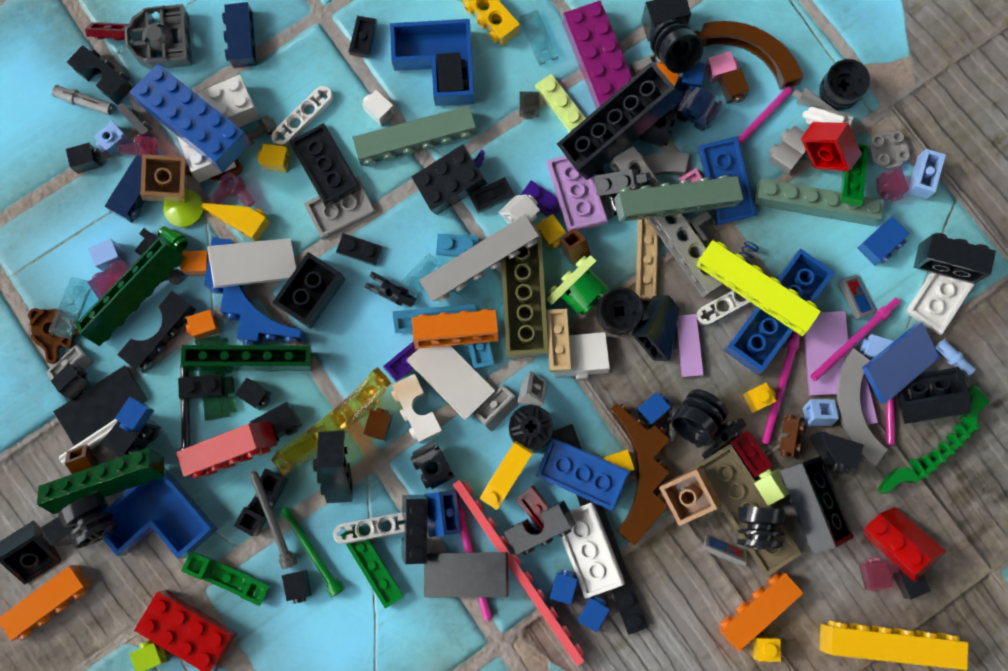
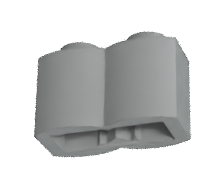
M795 125L791 130L787 128L780 137L783 140L780 145L775 144L768 153L771 155L768 161L786 174H789L806 152L801 141L805 132Z

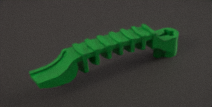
M976 384L968 388L971 413L962 414L958 420L963 425L956 424L952 428L957 436L953 432L948 433L945 438L950 444L946 441H941L937 444V447L942 452L936 448L929 452L933 460L926 454L922 455L919 460L924 465V468L916 458L908 461L912 469L904 467L890 472L877 490L880 495L889 493L901 482L917 483L929 477L928 474L936 471L940 464L945 463L949 456L955 454L957 448L964 445L963 442L971 437L970 434L973 431L979 429L977 426L978 412L991 400Z

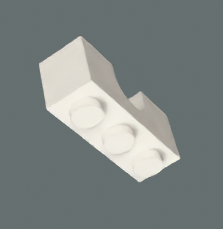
M415 374L392 385L394 390L391 391L395 402L400 401L403 409L400 410V413L405 422L408 420L412 428L409 429L413 440L418 439V442L422 443L443 433L433 412L426 415H418L414 411L416 400L425 396Z

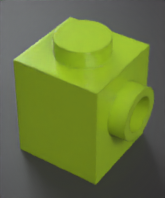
M150 640L139 644L140 649L129 653L135 671H147L168 661V651Z

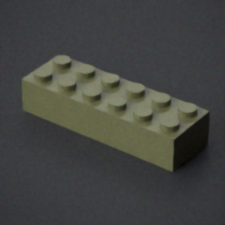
M542 237L537 239L538 243L530 248L525 246L520 249V254L512 259L507 257L501 261L503 263L501 266L507 359L548 357Z

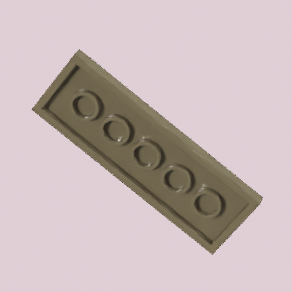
M731 444L694 466V468L700 465L703 466L722 502L719 507L736 533L739 529L748 528V524L738 521V507L772 508L763 499L754 484L753 477ZM784 525L775 526V530L785 533V536H774V541L784 542V548L763 550L746 547L764 577L771 575L802 555ZM737 533L740 539H747V534Z

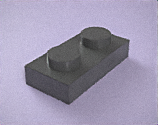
M121 103L117 107L148 142L155 138L150 132L152 130L150 125L145 120L142 122L138 120L139 114L132 106L127 108L124 103Z

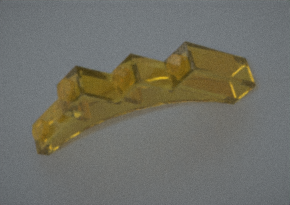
M379 367L372 370L367 378L342 403L302 435L279 449L271 461L281 474L286 476L317 456L318 432L344 430L347 433L356 421L368 415L370 410L375 409L380 402L379 399L392 383Z

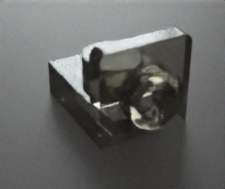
M520 91L519 117L524 119L539 117L540 92Z

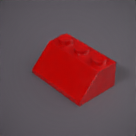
M896 507L879 513L864 527V537L914 582L946 553L942 547Z

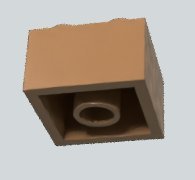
M142 154L140 193L142 200L185 203L186 158Z
M702 465L664 482L659 487L679 526L718 509L722 504Z

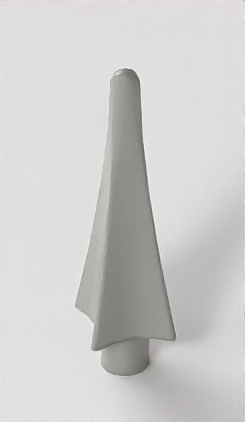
M806 87L803 91L795 88L792 96L798 98L796 104L837 111Z

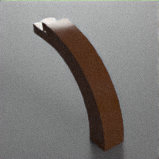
M713 21L704 23L701 32L693 31L701 38L704 46L730 45L742 48L757 56L771 70L780 90L785 89L787 86H797L803 79L801 69L790 51L775 37L755 26L735 21Z

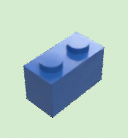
M892 216L857 249L873 265L880 261L885 263L892 256L890 252L894 248L899 250L907 242L905 238L910 233Z
M456 490L424 494L428 498V536L435 537L461 533Z

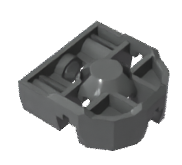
M183 4L146 7L132 17L129 25L125 28V43L141 66L151 70L157 64H161V66L166 65L168 68L192 66L189 14ZM154 12L160 13V23H154L152 16ZM172 31H177L180 43H177L176 36ZM130 39L133 41L142 40V42L131 43ZM147 39L151 41V46L146 43ZM157 50L162 52L163 57L156 58Z

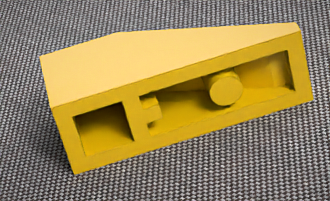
M203 203L201 206L207 213L255 242L259 240L270 224L266 218L267 214L258 208L253 210L245 206Z
M515 441L479 499L498 510L534 452Z

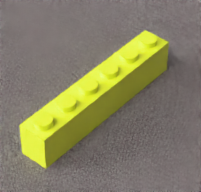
M712 240L699 258L696 266L803 336L821 311L817 309L818 307L811 301L801 299L796 291L783 287L778 279L763 274V270L758 266H751L745 262L743 256L737 253L733 254L727 250V246L723 243H716Z

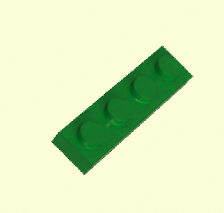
M858 144L861 156L850 171H843L840 202L861 207L864 198L868 146Z
M360 525L358 528L359 533L363 536H367ZM355 526L352 527V531L344 532L340 535L343 540L346 539L348 534H353V538H357ZM370 540L346 544L385 609L404 597Z

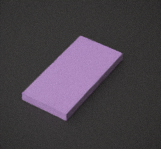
M566 156L547 160V167L567 231L569 232L573 228L582 231L608 224L601 197L597 196L594 176L586 180L576 171Z
M846 311L820 312L811 327L804 334L809 396L837 395L841 367L848 353L816 382L811 379L810 375L848 341Z

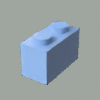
M925 149L917 156L907 194L927 200L936 192L946 154Z

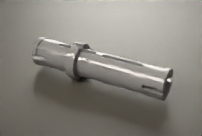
M55 85L52 89L53 97L66 100L71 105L77 104L107 115H111L113 112V103L82 94L76 89L70 90L59 85Z

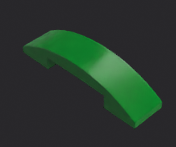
M190 551L181 569L182 572L199 580L203 579L258 606H261L270 587L242 571L193 551Z

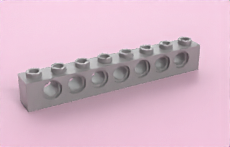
M634 146L613 158L609 165L614 172L629 170L630 168L638 169L639 174L650 172L652 180L641 183V187L642 184L651 185L652 187H659L662 184L656 179L653 169L644 162L641 152L636 150ZM676 214L647 218L702 298L723 284L711 275L704 274L702 269L696 266L706 248L702 243L701 237L693 231L689 220L685 216ZM666 217L671 218L673 224H669L666 221ZM678 234L683 235L685 241L680 240ZM690 250L696 253L697 258L690 255Z

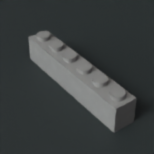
M524 214L419 281L432 302L438 300L441 303L450 297V292L454 290L459 292L468 286L466 283L471 279L477 281L485 276L484 271L489 268L495 270L503 264L501 261L509 257V259H512L520 254L519 250L523 247L530 248L537 244V239L541 235L529 215Z

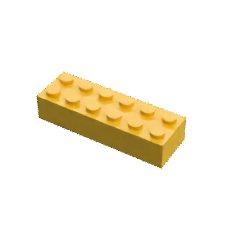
M828 620V624H821L819 650L830 655L967 670L968 642L960 641V636L946 633H929L920 630L910 631L902 628L891 629L872 625V629H870V626L850 623V627H848L847 623Z

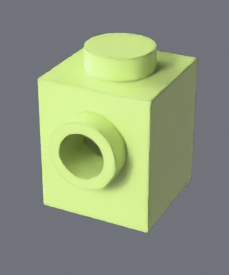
M780 468L773 472L770 469L764 471L759 475L760 479L754 483L767 505L789 494L787 487L782 482Z

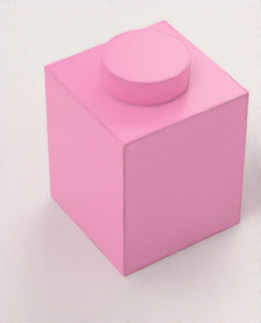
M731 51L708 57L705 68L711 84L719 82L722 74L738 69V61L735 57L733 58Z

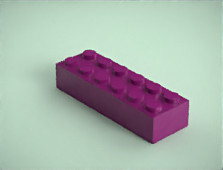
M601 0L564 12L562 22L596 109L632 79Z

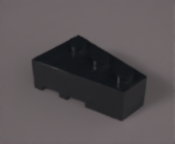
M344 430L318 432L317 459H313V471L317 472V483L320 484L321 495L325 496L326 503L352 502L353 480L350 463H347L345 454H348V449L344 447Z

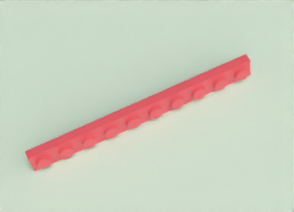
M460 480L453 484L454 488L498 552H508L509 568L577 666L584 662L582 656L585 653L578 643L573 645L569 639L572 634L565 624L562 627L556 620L559 618V615L552 606L548 608L544 603L547 598L541 589L535 590L531 584L534 579L528 570L522 571L519 566L522 563L515 553L511 554L507 546L510 544L503 534L498 536L494 530L497 526L492 518L484 516L482 511L485 508L479 499L473 500L470 495L473 491L468 483L465 481L462 484Z

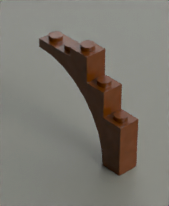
M616 403L609 412L618 420L628 435L637 464V487L634 500L617 532L631 545L635 546L668 508L665 504V498L658 492L656 494L653 493L669 474L666 470L668 467L661 460L657 459L656 461L653 458L670 439L667 437L668 433L660 426H652L647 431L645 429L647 426L639 418L635 420L630 415L631 411L625 405L621 404L619 406Z

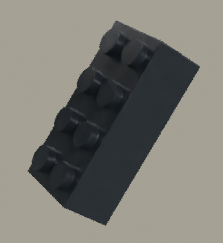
M821 456L800 462L780 471L782 482L787 487L790 495V502L798 515L799 525L803 528L806 535V543L811 548L813 554L836 548L854 538Z

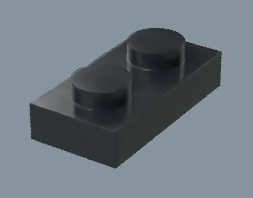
M357 15L349 47L350 55L369 58L377 19Z
M505 177L469 194V198L478 214L514 197V193Z
M343 233L336 253L375 266L382 247L381 245Z
M222 375L178 378L179 399L223 396Z

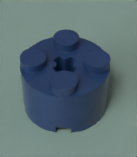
M687 86L682 94L684 99L675 107V111H678L677 119L682 122H687L688 120L694 123L696 129L705 131L706 128H710L722 107V102L719 101L717 103L715 101L716 96L705 89L695 86L694 90H692L690 86Z

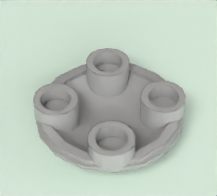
M899 131L879 133L870 142L869 153L876 164L886 169L898 168L910 157L909 145L904 139V135Z

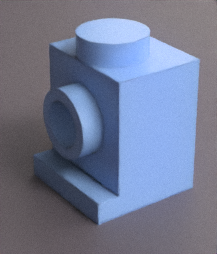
M110 120L109 124L94 137L97 140L95 145L102 152L107 151L112 156L130 140Z
M810 399L803 407L806 427L832 426L839 419V410L836 407L835 400Z

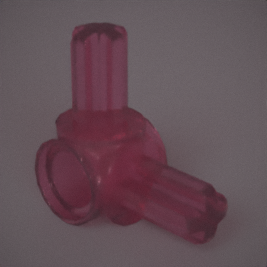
M140 133L137 137H134L135 143H120L118 146L121 155H137L142 158V154L158 155L159 139L144 136Z
M233 173L224 174L219 183L220 187L208 198L210 204H220L228 196L237 197L245 207H252L255 203V199L245 189L244 180ZM235 179V185L230 188V182Z

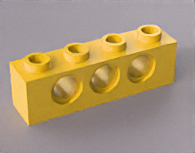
M461 0L465 10L477 18L478 25L482 29L485 28L489 32L494 43L498 42L501 47L520 33V24L499 0ZM482 7H487L488 9H487V10H481L480 8H482ZM494 21H500V22H501V23L498 24V25L493 24Z

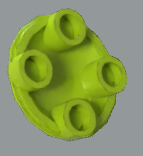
M185 189V203L164 202L163 211L166 219L177 227L185 229L191 227L200 219L204 212V209L201 207L203 204L202 198L197 192Z

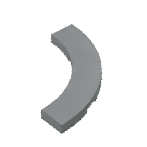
M662 152L647 155L643 158L644 162L653 169L655 174L672 173L685 175L689 154ZM607 195L600 196L606 216L613 218L608 209L610 201Z
M853 348L848 353L841 367L839 384L837 386V407L845 434L848 435L851 441L864 444L861 456L870 465L876 467L888 449L869 430L863 417L860 403V388L864 375L862 367L871 360Z

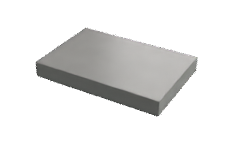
M358 177L356 179L361 189L327 208L319 196L304 203L322 240L376 213Z

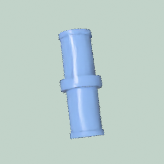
M946 339L941 340L935 346L948 360L947 363L949 365L960 368L965 378L976 370L963 357V353L952 347Z

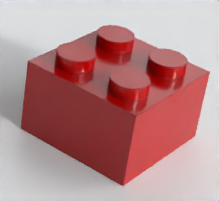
M812 122L801 138L814 169L850 171L861 156V151L849 123Z

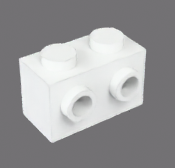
M516 195L499 211V214L508 224L524 214L529 215L533 222L537 218L536 213L540 209L536 206L538 204L531 195Z

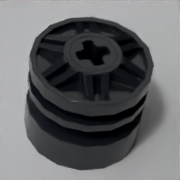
M673 18L664 21L657 26L650 39V48L654 55L673 73L681 74L688 72L697 65L703 55L704 45L701 38L680 19Z
M854 59L837 61L830 67L819 85L821 100L840 111L853 107L866 93L870 85V75L867 68L861 62Z
M618 287L611 289L604 294L597 307L596 316L598 323L603 330L610 334H626L639 323L643 315V305L636 292L629 288ZM621 309V315L616 317L614 315L616 312L615 310Z
M695 389L688 393L686 399L682 402V407L673 416L671 424L677 434L686 441L699 446H708L716 436L718 428L722 426L723 421L727 418L728 410L725 404L715 395L704 390Z
M531 404L517 409L511 416L508 426L512 442L517 441L532 452L539 451L548 444L554 427L549 413L542 407ZM529 422H532L533 426H537L533 433H529V430L525 429Z
M101 492L76 500L58 513V517L65 529L76 527L69 533V538L75 539L73 541L75 549L93 545L105 539L119 527L117 520H112L114 517L113 512L101 514L108 508V503Z
M738 507V521L748 524V528L737 530L739 534H747V539H737V544L746 546L749 549L772 550L780 547L784 548V542L774 541V536H785V533L775 530V526L785 524L784 509Z

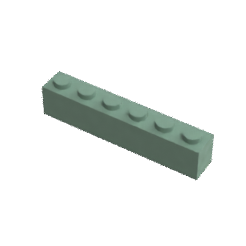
M468 105L353 136L352 138L361 166H371L380 160L389 161L402 154L407 156L415 153L417 150H430L439 144L448 145L453 143L454 140L470 139L473 135H476V127Z
M723 175L712 180L710 177H706L697 182L684 180L674 185L663 183L659 187L646 185L636 190L624 188L614 198L619 222L734 207L743 200L738 176L730 177V175Z
M763 178L756 185L754 203L757 206L875 226L882 219L884 200L864 197L863 203L859 207L840 202L841 192Z

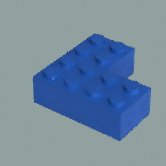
M470 19L390 23L391 61L394 71L432 69L435 106L475 104ZM460 52L461 59H465L466 71L462 72L463 78H467L468 90L439 92L436 54Z
M165 466L164 477L128 489L101 513L113 512L114 517L112 520H117L119 523V527L103 539L116 556H126L148 535L155 531L178 559L186 558L190 551H194L218 530Z

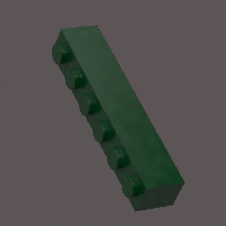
M160 235L76 323L79 334L99 347L104 341L109 340L112 333L125 323L128 316L135 312L147 297L153 294L154 289L161 282H164L175 268L181 265L185 257L180 248Z
M182 345L180 366L185 371H312L313 351L311 346Z
M148 447L38 486L37 505L52 514H57L66 506L87 495L101 492L104 497L162 478L164 477V457Z

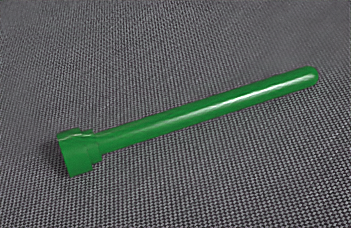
M288 507L282 508V515L326 581L328 594L331 598L335 597L346 589L342 581H338L337 578L334 579Z

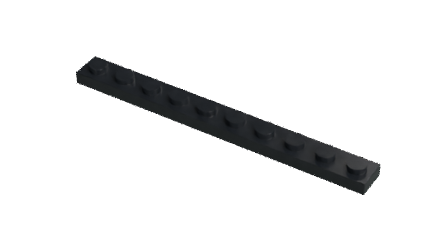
M573 424L553 431L556 439L582 450ZM576 495L580 507L591 503V501ZM594 503L625 581L624 585L611 589L626 632L630 635L648 628L605 509Z

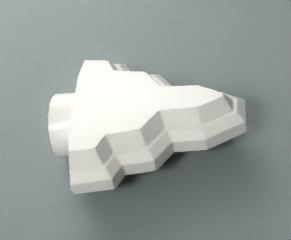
M810 107L803 112V117L808 124L812 122L849 123L850 128H852L854 117L849 116V113L817 107Z

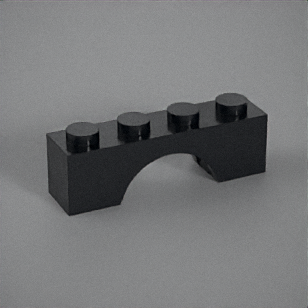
M173 291L158 306L162 314V324L159 331L153 337L146 340L130 339L117 354L136 371L143 373L149 370L154 363L153 360L166 350L169 341L176 338L181 331L180 328L185 323H188L186 317L194 315L196 311L193 306Z

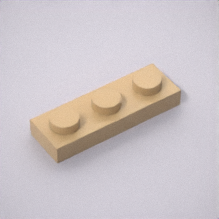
M567 309L546 310L550 373L570 372L571 361Z

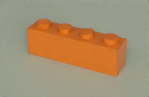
M482 309L476 312L461 311L454 314L440 313L431 316L422 314L412 317L415 349L498 341L496 310Z
M78 565L68 566L0 616V626L10 641L17 639L22 641L33 634L31 630L37 626L42 627L51 620L50 616L54 613L59 614L67 609L70 601L83 597L87 593L85 590L91 585Z
M776 572L771 575L767 580L769 583L764 588L758 587L751 594L753 597L748 602L743 601L736 607L737 612L731 617L729 615L726 616L719 623L721 626L717 630L736 651L742 650L803 594L786 573L780 572L778 574Z

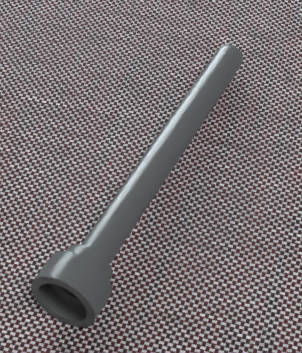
M253 471L250 473V478L280 551V566L282 569H288L298 563L294 553L288 550L259 474Z

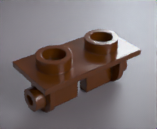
M787 414V417L784 418L782 433L790 434V437H781L780 456L789 457V454H792L791 456L797 459L798 454L801 455L803 443L800 442L801 434L805 433L806 421H803L801 415H798L797 419H795V415Z

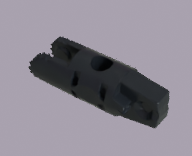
M371 271L370 277L382 283L379 288L371 283H366L364 288L399 306H402V304L409 307L414 306L417 298L410 295L408 289Z
M737 418L733 422L728 420L718 428L717 434L711 442L713 446L703 452V458L707 459L738 437V432L747 426L744 420Z

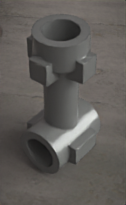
M266 115L258 121L259 127L249 133L246 130L244 131L251 142L250 146L255 144V138L265 132L267 135H271L277 128V124L272 117L270 118Z

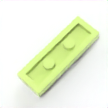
M552 74L535 84L536 90L569 133L586 119Z
M591 255L588 258L583 256L576 263L578 268L573 273L569 270L561 278L564 282L559 287L554 285L546 293L549 296L546 300L552 305L596 260Z

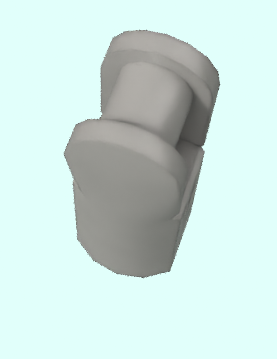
M653 53L648 57L631 63L630 70L633 76H635L654 59L656 60V65L658 62L663 63Z

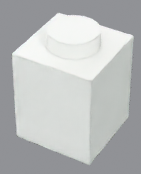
M377 90L372 94L369 93L363 100L362 106L364 111L381 127L395 114L393 105Z

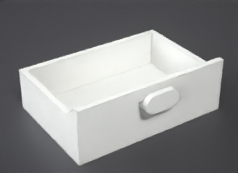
M605 332L569 335L571 371L554 372L555 378L576 376V379L579 380L587 379L588 375L608 373L610 367Z

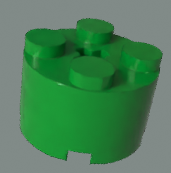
M589 268L566 291L568 295L564 293L561 298L577 314L581 313L584 315L594 306L592 301L600 299L608 291L606 288L607 284Z

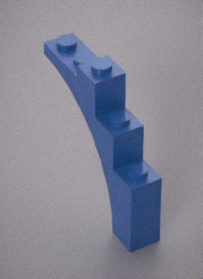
M212 237L211 246L236 244L231 239ZM208 258L204 286L211 293H223L220 312L227 319L239 320L237 339L243 342L242 345L262 344L263 336L265 340L277 341V338L285 339V342L297 343V340L304 341L305 333L301 329L284 326L260 313L249 300L242 285L214 288Z

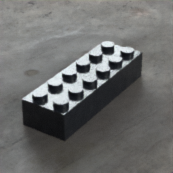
M652 61L560 140L557 145L576 171L588 180L684 98Z

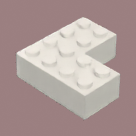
M241 75L196 93L237 127L260 119ZM178 137L190 171L198 182L222 173ZM233 162L225 171L235 168V162Z

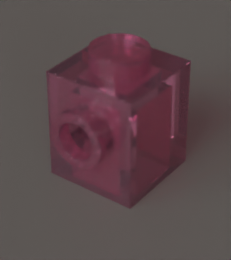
M901 167L882 172L875 179L877 193L884 201L890 199L891 202L898 201L904 198L903 195L909 191Z
M871 557L865 559L866 563L859 564L865 590L873 591L893 587L891 581L893 573L887 561L879 560L878 557Z

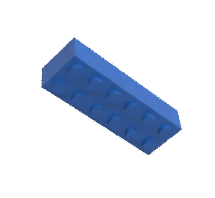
M159 64L129 92L142 108L222 173L251 145L244 131Z
M800 248L777 279L786 289L796 291L804 301L814 302L835 272ZM756 306L723 351L756 375H759L765 370L793 330Z

